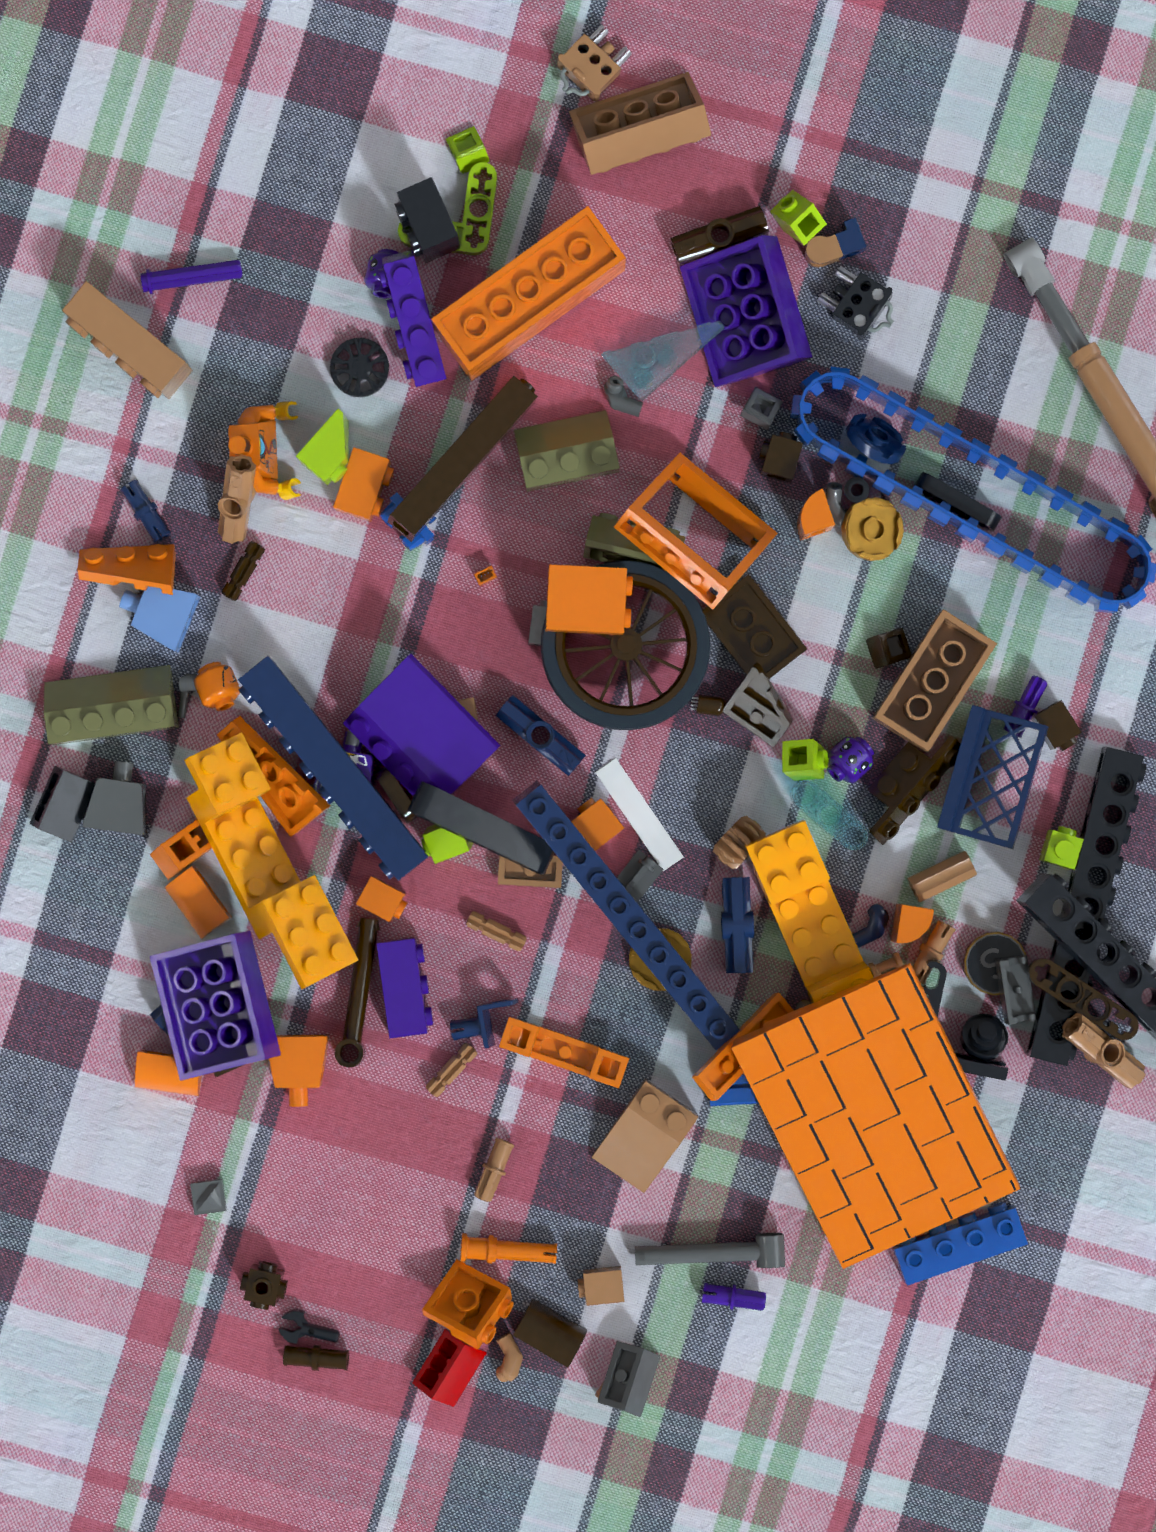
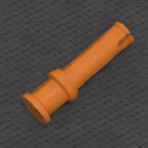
M462 1233L460 1262H465L466 1259L486 1260L487 1264H492L496 1259L556 1264L557 1256L555 1254L543 1253H557V1243L499 1241L494 1235H489L488 1238L468 1237L467 1233Z

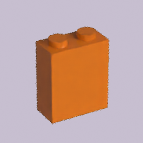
M549 564L545 631L623 635L624 628H630L631 609H627L625 606L626 596H632L633 576H627V568Z

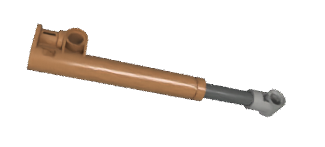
M1031 237L1003 253L1004 259L1016 278L1021 277L1030 295H1036L1072 355L1068 358L1074 369H1077V374L1150 490L1152 495L1148 503L1156 517V439L1109 363L1101 355L1102 352L1096 342H1088L1053 285L1055 279L1044 264V254L1038 243Z

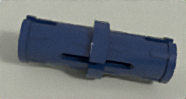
M136 479L129 482L128 487L126 485L123 486L120 491L135 511L133 516L137 521L140 520L153 539L154 544L163 540L162 537H168L171 531L157 513V505L155 502H150L139 481Z

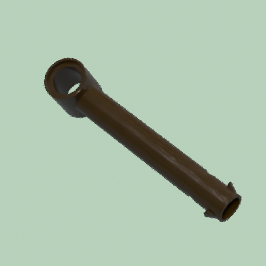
M360 918L356 927H359L355 949L358 961L353 963L343 1039L335 1048L337 1062L347 1068L360 1065L366 1054L365 1047L361 1041L377 930H380L379 920ZM347 1044H353L358 1048L359 1055L354 1062H347L342 1057V1049Z

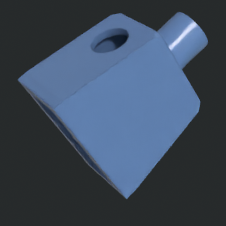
M148 586L142 596L125 590L119 607L135 613L131 626L167 648L179 653L201 597L194 593L173 589V595L163 594L161 588Z

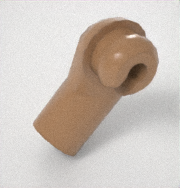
M509 1332L496 1340L505 1355L502 1364L496 1369V1377L501 1382L513 1381L519 1374L523 1355Z

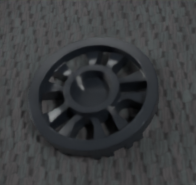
M353 338L340 344L333 353L330 362V373L333 382L343 393L358 398L368 397L378 392L386 383L389 375V361L384 350L376 342L366 338ZM356 344L358 354L353 356L350 345ZM362 344L372 346L366 355L361 353ZM344 349L350 355L349 360L346 361L338 358ZM378 351L380 356L370 361L369 357ZM384 362V373L373 370L374 364ZM335 365H347V369H335ZM343 373L349 374V380L342 385L337 376ZM371 373L380 379L378 384L369 378ZM352 380H357L354 391L349 390ZM361 381H369L372 389L361 392Z

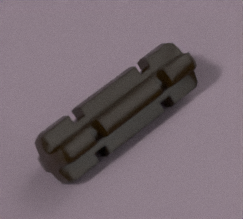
M254 541L248 543L244 551L246 552L245 556H241L229 577L231 578L230 582H226L222 589V594L233 601L239 598L242 592V585L245 586L257 566V559L260 560L265 552L264 547Z

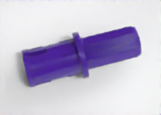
M1033 675L1020 700L1014 701L1016 705L1011 716L1030 721L1033 714L1038 712L1035 708L1047 687V681ZM1010 723L1013 730L1020 727V725ZM1005 725L1003 730L1009 732L1007 726ZM1025 729L1017 733V737L1022 738Z
M704 1283L703 1291L715 1293L716 1295L703 1294L702 1303L730 1306V1310L737 1307L763 1311L766 1304V1293L736 1288V1284H733V1287Z

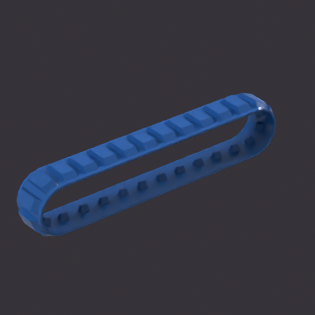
M831 366L828 373L821 375L816 370L801 382L800 388L803 393L802 395L793 396L790 418L797 419L798 427L794 430V433L805 447L811 443L819 449L817 456L831 464H834L837 459L847 465L844 471L852 476L863 478L865 475L874 480L872 487L888 496L892 491L902 496L900 503L910 509L917 511L921 507L929 512L927 518L944 527L947 523L955 526L957 529L954 534L971 543L976 538L985 543L982 549L998 559L1003 554L1012 559L1010 565L1025 574L1031 570L1039 574L1037 581L1053 590L1059 586L1067 590L1065 597L1081 606L1088 602L1094 604V611L1113 614L1118 611L1120 604L1127 610L1134 607L1147 596L1144 588L1155 583L1156 563L1151 562L1149 552L1153 549L1141 534L1135 537L1127 532L1129 525L1115 517H1111L1108 520L1099 516L1102 511L1101 509L1087 501L1081 504L1076 503L1072 500L1074 494L1058 485L1053 489L1044 484L1046 478L1030 469L1023 473L1016 469L1018 462L1002 453L998 458L988 453L990 446L976 438H973L970 442L960 437L963 431L947 422L943 426L932 421L935 415L919 406L915 411L905 405L907 399L890 390L888 395L877 390L879 383L867 376L862 375L858 379L850 375V369ZM823 383H832V389L842 390L843 385L849 386L857 391L855 397L865 401L868 397L884 406L883 413L892 417L896 413L912 422L911 429L919 433L922 429L940 438L939 445L947 449L951 444L968 454L967 461L973 464L978 460L995 469L994 476L1003 480L1007 476L1023 485L1022 492L1030 496L1035 492L1051 501L1049 507L1055 511L1063 508L1078 517V524L1086 527L1090 523L1106 533V540L1112 543L1116 539L1120 540L1129 547L1126 552L1130 558L1136 557L1139 562V567H1134L1133 577L1138 578L1136 588L1134 589L1129 584L1121 590L1125 597L1123 600H1114L1113 592L1103 591L1102 596L1099 597L1088 590L1090 584L1080 580L1076 584L1060 575L1062 568L1053 564L1048 568L1032 559L1034 552L1025 548L1023 552H1020L1006 544V536L999 532L992 536L977 527L979 521L971 516L965 521L949 511L951 505L942 501L940 505H937L921 496L923 489L915 485L912 489H909L895 481L894 477L896 474L887 469L883 474L866 464L868 458L862 454L855 458L839 449V441L831 438L829 442H826L815 434L819 430L814 422L807 425L803 414H811L812 408L811 403L804 401L805 396L811 392L817 397L824 391L821 386Z

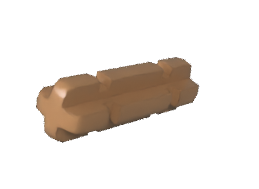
M476 911L470 914L466 922L467 927L475 931L480 930L482 931L481 934L497 942L509 944L508 947L516 951H521L527 940L525 935L517 931L513 933L510 928L490 918L487 920L484 918V915Z
M464 1043L457 1051L458 1054L453 1055L437 1072L438 1076L436 1078L433 1077L427 1083L426 1089L433 1096L439 1097L446 1089L445 1086L447 1084L450 1085L466 1068L465 1064L467 1062L470 1063L477 1056L476 1049L469 1043Z

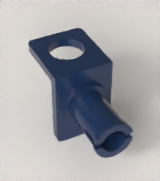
M518 998L484 1003L477 1006V1017L451 1020V1030L464 1028V1030L451 1033L453 1040L481 1036L484 1048L494 1046L495 1040L489 1009L519 1003Z

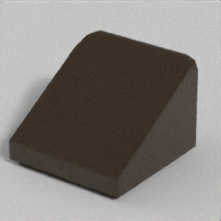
M903 627L878 634L866 640L873 665L876 669L909 659L912 655Z

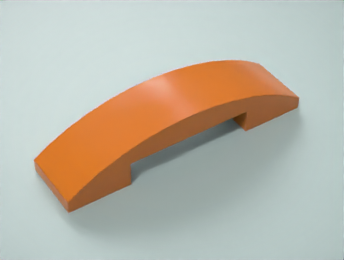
M513 1017L508 1018L499 1044L500 1048L538 1059L618 1089L630 1059L602 1047Z

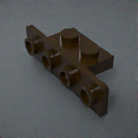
M951 735L931 759L907 742L867 789L875 798L888 807L887 811L869 831L879 843L884 845L898 833L900 825L905 819L918 810L922 799L929 791H933L939 785L941 777L950 767L955 766L961 745L955 737Z

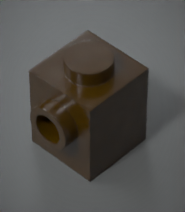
M779 432V436L772 435L770 442H763L759 459L764 460L761 475L788 483L792 482L803 443L797 442V436L786 432Z

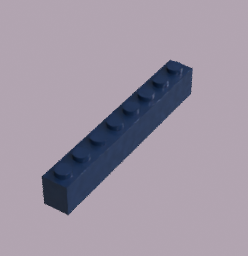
M270 656L265 657L238 679L242 684V687L238 690L249 704L255 701L262 709V712L258 714L269 729L274 726L282 735L278 740L289 754L295 751L301 758L302 762L298 764L309 779L314 776L322 785L318 791L329 804L335 801L342 812L338 816L349 829L355 826L362 835L358 841L369 854L375 851L382 862L378 866L389 880L395 877L400 881L430 857Z

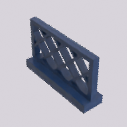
M972 705L937 828L1014 849L1048 726ZM992 718L1004 721L1009 730L1008 734L995 741L988 731ZM1010 723L1020 725V727L1013 730ZM1026 728L1038 730L1036 743L1024 750L1016 734ZM986 737H987V739L989 740L990 744H988V745H986V746L984 747L985 740H986ZM1013 737L1021 752L1004 760L996 745ZM993 748L1001 763L985 772L979 762L981 754ZM1033 751L1032 758L1030 760L1027 753ZM1023 756L1029 768L1026 775L1015 780L1007 765ZM1004 767L1012 783L996 791L988 775ZM978 768L981 775L975 777ZM984 778L992 794L976 802L971 794L972 785ZM1023 781H1025V782H1024V785H1023V789H1022V791H1021V789H1020V787H1019L1018 784H1020V783H1022ZM1015 787L1020 796L1019 803L1007 811L998 795ZM995 798L1003 814L987 822L979 806ZM968 799H970L972 805L966 808ZM975 809L983 825L972 831L960 828L964 815ZM1016 812L1014 820L1012 821L1009 815ZM1003 818L1007 819L1011 827L1008 841L996 838L990 828L991 825ZM986 828L990 836L978 832Z

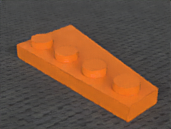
M239 716L224 727L217 736L222 742L242 732L271 788L261 797L288 835L292 837L331 805Z

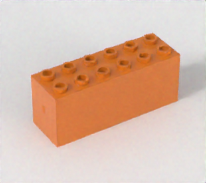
M587 206L431 319L434 331L472 382L624 272L626 257L589 206Z

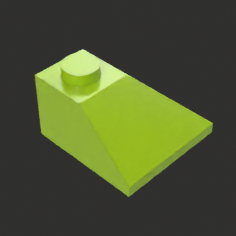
M337 409L296 455L300 463L327 486L331 481L334 483L338 482L348 470L345 465L349 462V421L340 409Z

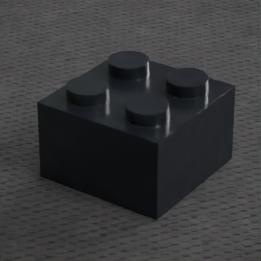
M432 177L397 192L399 202L394 204L397 210L396 213L403 229L409 227L411 230L407 235L416 257L422 255L426 264L460 249L458 234Z

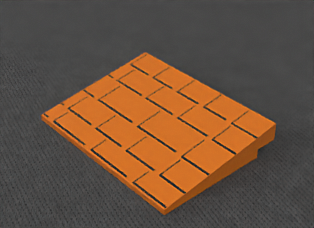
M911 963L765 1022L763 1028L734 1039L731 1049L842 1269L1020 1190V1184Z

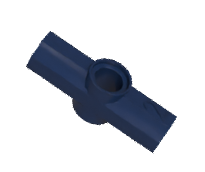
M514 695L505 702L495 715L568 777L586 756ZM545 727L549 731L550 738L548 742L542 745L533 742L531 735L535 728Z
M750 877L722 878L723 911H721L722 940L725 941L726 973H753L752 939H754V913L751 910Z

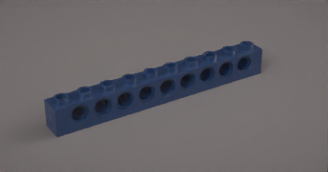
M536 780L512 801L712 1047L717 1050L740 1031L738 1026L543 786Z

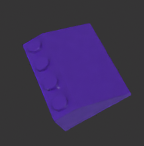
M761 235L680 266L715 387L782 369L813 358L777 236Z
M412 654L408 655L343 722L356 738L413 796L420 781L453 795L501 746Z
M251 931L235 933L150 956L180 1081L281 1055Z

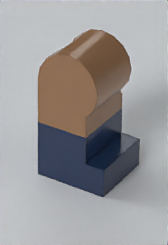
M856 217L844 221L842 224L843 231L829 237L815 236L808 242L804 253L808 264L819 268L863 253L867 246Z

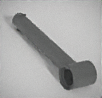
M760 1233L755 1235L756 1241L635 1246V1265L757 1261L758 1268L785 1267L784 1234Z

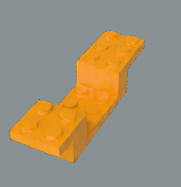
M242 732L186 758L184 761L198 787V790L189 795L187 800L258 939L273 933L301 990L358 961L316 876L313 875L300 881L258 799L271 790Z
M803 819L745 845L754 865V872L811 1002L814 1003L872 979L873 975L869 966L863 961L829 883V874L805 820Z

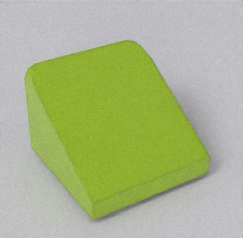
M475 126L446 138L447 144L462 174L469 172L479 162H489L487 151Z

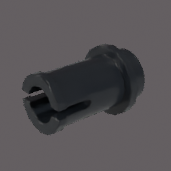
M859 477L851 478L844 486L845 496L851 502H862L869 495L868 483ZM852 485H860V495L854 496L851 493Z

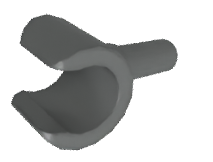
M185 674L179 680L181 698L177 717L185 718L188 692L197 691L194 685L197 674Z

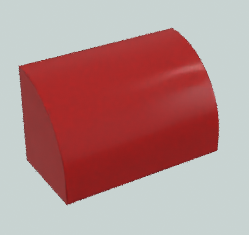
M444 1329L412 1384L431 1399L454 1407L487 1352L482 1348L476 1349L452 1336L450 1330Z

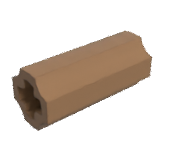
M963 851L907 878L918 902H922L976 876L977 873L966 851Z

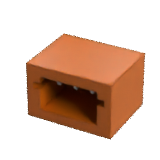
M492 565L474 574L479 586L497 578Z

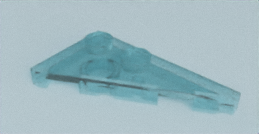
M720 321L708 322L686 331H676L658 336L647 342L640 341L631 344L629 347L615 351H605L601 356L635 395L643 401L725 327Z

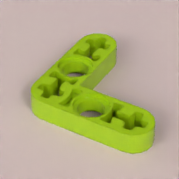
M479 162L470 169L462 223L452 221L458 234L460 249L451 253L480 255L488 248L497 187V172L489 163ZM481 170H486L487 175L492 177L491 180H486L484 187L485 193L491 192L490 197L481 193L471 194L472 190L479 191V180L474 178V176L480 175ZM479 200L484 201L488 206L487 213L482 217L473 216L470 212L471 204ZM468 221L475 224L487 223L486 228L479 226V238L484 239L483 243H478L477 248H472L470 242L466 241L467 237H472L474 229L473 225L467 226ZM399 223L398 236L405 246L411 247L408 235L403 233L404 229L401 223Z

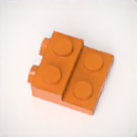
M456 1259L423 1307L422 1312L424 1316L450 1329L452 1336L479 1349L482 1343L489 1344L496 1333L494 1325L500 1317L503 1319L508 1317L514 1303L511 1301L510 1287Z

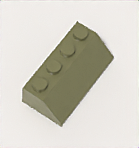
M171 665L44 682V719L48 744L59 745L179 728Z

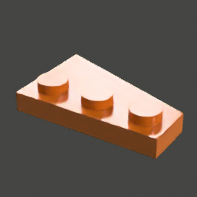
M155 544L149 546L79 549L77 568L79 580L109 585L125 582L134 584L135 589L146 591L148 586L161 588L163 594L173 595L176 559L175 545Z

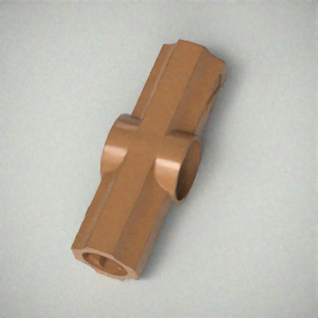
M243 454L235 457L230 456L228 459L223 495L217 504L220 512L218 534L221 535L222 541L231 544L238 541L243 542L246 538L250 507L256 495L253 486L256 465L252 462L251 457Z
M1076 1013L1066 1020L1062 1027V1036L1082 1051L1087 1061L1099 1065L1126 1088L1132 1089L1135 1085L1142 1082L1146 1075L1144 1071L1145 1066L1125 1050L1121 1041L1110 1038L1080 1013Z

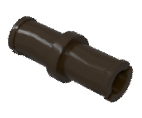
M285 1345L283 1365L311 1367L312 1371H319L320 1368L343 1369L347 1371L350 1353L349 1350L322 1349L321 1345H314L313 1348Z

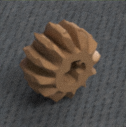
M743 816L715 844L713 852L724 865L731 869H736L749 857L745 845L765 837L766 833L755 820L748 816Z

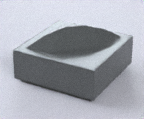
M755 387L740 416L768 430L783 401Z
M223 1178L192 1182L190 1184L194 1215L227 1211Z

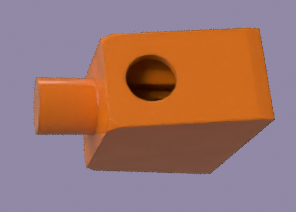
M329 1034L276 1035L281 1055L269 1058L274 1087L289 1088L290 1107L308 1106V1088H319L322 1086Z

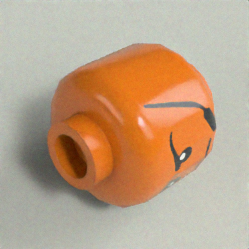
M212 662L198 670L194 685L202 705L207 708H216L217 711L231 708L235 704L234 700L240 694L238 690L240 687L232 668L222 665L221 662Z

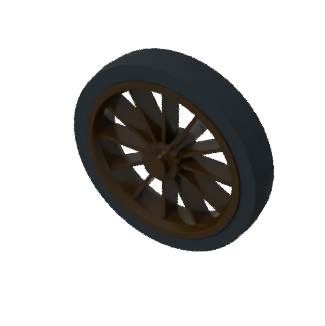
M613 561L594 566L627 568V576H633V586L649 591L631 629L624 628L623 635L609 636L607 634H596L609 640L610 645L565 649L566 632L545 631V617L541 633V657L545 674L559 699L572 712L592 724L614 730H637L654 726L669 719L684 708L698 691L704 679L710 657V635L705 615L692 592L667 571L659 567L638 561ZM653 592L663 598L673 610L638 634L634 630ZM676 612L682 624L685 638L642 642V635ZM686 642L682 668L642 651V646ZM611 649L612 653L575 679L569 668L566 653ZM639 654L679 672L676 680L664 693L660 691L638 660L637 656ZM615 656L617 661L600 698L597 699L583 689L578 681ZM621 660L625 661L629 706L613 705L602 701ZM630 660L636 663L659 697L640 705H633Z

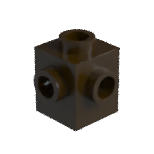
M259 1261V1265L253 1264L250 1271H244L240 1290L245 1291L243 1300L251 1301L250 1306L258 1309L268 1310L269 1305L275 1306L279 1299H284L288 1280H283L285 1270L277 1269V1264L266 1261ZM259 1282L266 1283L268 1291H258L257 1284Z

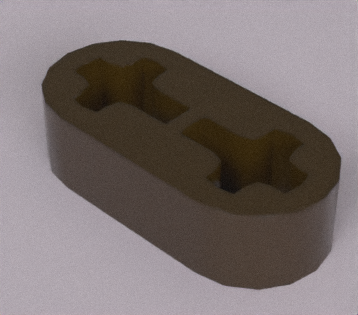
M383 767L374 773L404 821L408 824L416 819L418 816L407 811L411 799L386 767Z

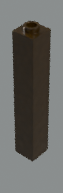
M513 376L395 508L387 522L412 542L534 405L538 397L534 393V387L526 380H519Z

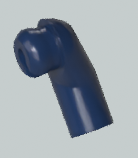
M872 905L868 909L870 918L867 927L852 934L858 948L883 936L889 915L882 905Z

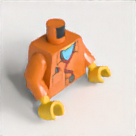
M285 401L277 403L275 407L273 405L248 407L240 415L238 424L229 425V458L230 456L235 457L240 454L252 458V462L256 465L253 485L256 493L276 495L278 492L279 496L284 500L299 497L301 494L294 493L291 486L301 484L300 480L292 478L281 483L278 482L276 421L274 420L275 417L281 421L297 419L298 416H290L288 414V407L290 405H297V403Z

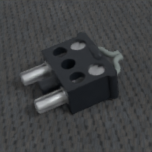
M839 267L838 271L835 272V276L851 287L848 290L840 284L836 286L833 293L842 299L840 303L824 292L820 294L817 302L833 312L832 319L857 334L859 340L864 339L869 331L878 332L882 327L890 328L894 322L891 319L893 306L889 302L892 298V288H885L862 272L855 276L845 268ZM862 286H868L870 289L868 291H862L860 288ZM859 299L861 303L855 305L852 303V300ZM888 306L886 314L888 322H882L877 327L872 328L885 307ZM845 312L852 313V316L846 318L843 316V314Z

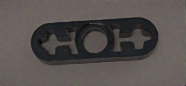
M922 472L915 483L916 486L923 489L922 493L939 503L942 501L951 505V510L967 519L971 516L979 521V526L994 532L1002 518L992 509L930 474Z

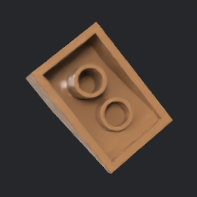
M645 1078L592 1155V1158L645 1193L698 1119V1114Z

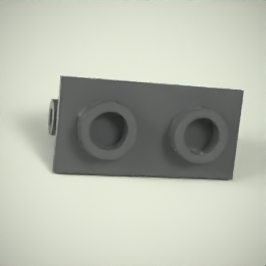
M638 850L618 875L617 879L638 903L664 869Z

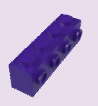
M413 250L383 257L384 268L378 269L382 287H389L392 299L386 300L391 319L397 317L400 329L395 330L399 349L405 348L408 360L403 361L407 380L414 378L415 386L418 387L447 379Z

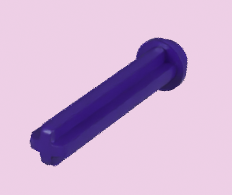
M239 260L155 272L146 269V273H141L143 292H150L151 295L154 294L155 290L240 279L243 272Z

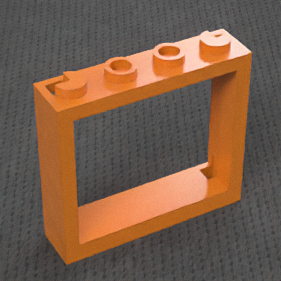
M681 452L629 506L614 526L616 530L711 609H714L778 534ZM668 480L752 548L727 578L643 509ZM629 520L636 524L634 528L627 523ZM711 587L718 592L716 596L709 591Z

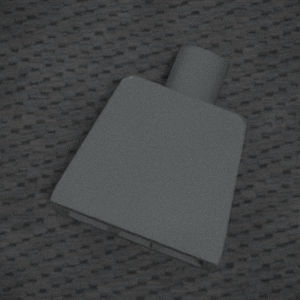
M115 761L112 779L97 778L83 821V827L147 835L146 785L131 782L134 763Z

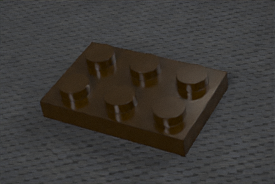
M749 574L735 584L714 609H711L709 606L703 609L708 627L746 675L757 662L770 679L807 650L803 642Z

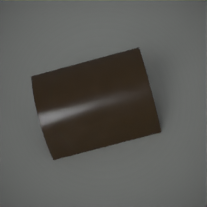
M532 1298L515 1327L513 1336L568 1368L586 1336L587 1329Z

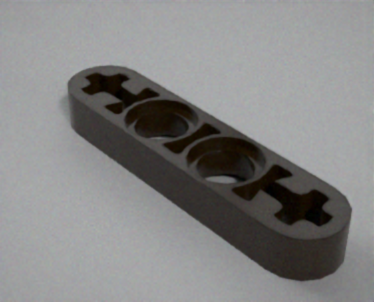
M1038 958L1029 964L1027 975L1034 985L1075 1012L1084 1015L1093 1024L1120 1040H1129L1137 1034L1139 1023L1132 1013L1053 961L1046 958ZM1047 964L1049 966L1047 972L1056 978L1059 972L1063 974L1056 982L1053 991L1049 989L1053 982L1046 978H1042L1040 981L1036 979L1038 973L1034 970L1037 966L1044 967ZM1067 981H1073L1078 986L1077 996L1073 999H1065L1061 994V987ZM1093 999H1101L1105 1004V1011L1099 1017H1093L1088 1012V1004ZM1113 1007L1117 1009L1112 1014L1120 1020H1124L1126 1017L1129 1018L1127 1023L1131 1027L1129 1032L1122 1031L1119 1034L1117 1032L1118 1025L1108 1020L1107 1026L1103 1024L1110 1016Z

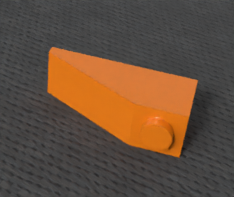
M195 820L158 846L150 856L169 880L209 852L212 847L198 820Z

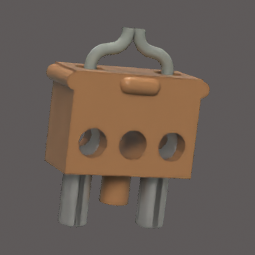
M601 25L590 37L584 33L564 55H558L557 67L561 70L560 78L564 82L562 90L567 95L570 93H575L578 96L587 95L593 101L598 102L600 94L620 75V66L631 56V51L627 47H623L611 59L609 55L615 48L610 42L607 41L601 48L597 46L609 33L604 25ZM579 50H584L586 53H580ZM590 61H596L598 64H592ZM602 72H608L609 75H604ZM565 75L570 80H572L582 91H579L576 88L568 89L569 83Z

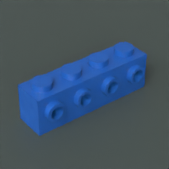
M1006 1202L997 1203L987 1208L988 1213L976 1216L975 1212L962 1215L957 1218L958 1223L946 1226L944 1223L929 1230L924 1235L915 1236L893 1246L892 1248L905 1284L908 1286L1027 1245L1028 1242L1016 1208L1012 1204L1007 1206Z

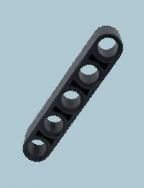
M420 781L407 810L430 823L543 876L554 855V851L544 839Z

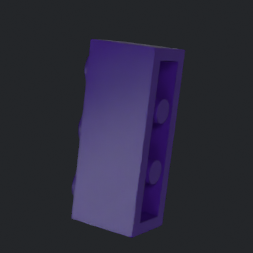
M416 937L377 943L389 1039L427 1034L429 1032L428 1026L434 1024L431 1006L425 1007L424 994H429L427 975L421 976L420 963L425 962L423 943L417 944Z

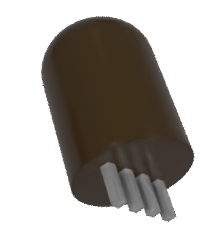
M698 694V697L692 698L697 699V701L691 700V702L697 703V705L691 704V706H696V708L690 707V709L696 710L698 714L720 716L724 713L723 710L726 706L725 701L720 697Z

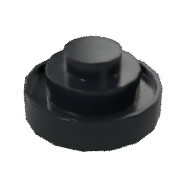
M982 1013L974 1015L966 1021L961 1030L960 1041L963 1049L969 1056L977 1060L989 1061L996 1059L1004 1051L1008 1043V1032L1000 1019Z

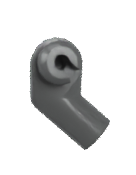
M611 376L604 384V393L610 407L614 410L639 417L643 402L628 398L623 386L624 382L620 377Z
M830 482L827 484L826 499L835 526L841 528L844 515L848 510H844L841 505L843 486L837 482Z

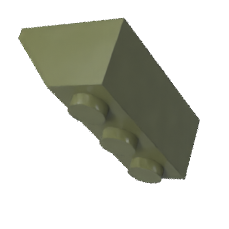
M606 410L514 430L527 492L620 472L613 434Z
M600 513L599 516L592 515L583 558L604 563L638 561L663 569L614 528L618 522L617 516L608 513ZM630 521V525L634 528L636 524ZM667 528L683 543L685 542V536H681L680 531Z

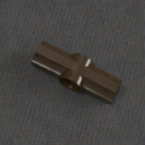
M757 206L724 219H715L708 225L672 237L670 241L679 265L769 233V229L761 207ZM717 228L724 229L728 234V239L724 242H716L712 239L711 232Z

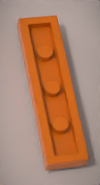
M779 992L772 994L739 1028L740 1031L724 1043L692 1076L711 1101L718 1100L743 1074L731 1049L734 1039L763 1028L765 1022L794 1011Z

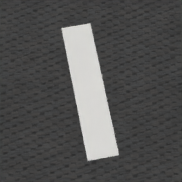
M616 758L595 772L653 858L664 869L663 871L684 858Z

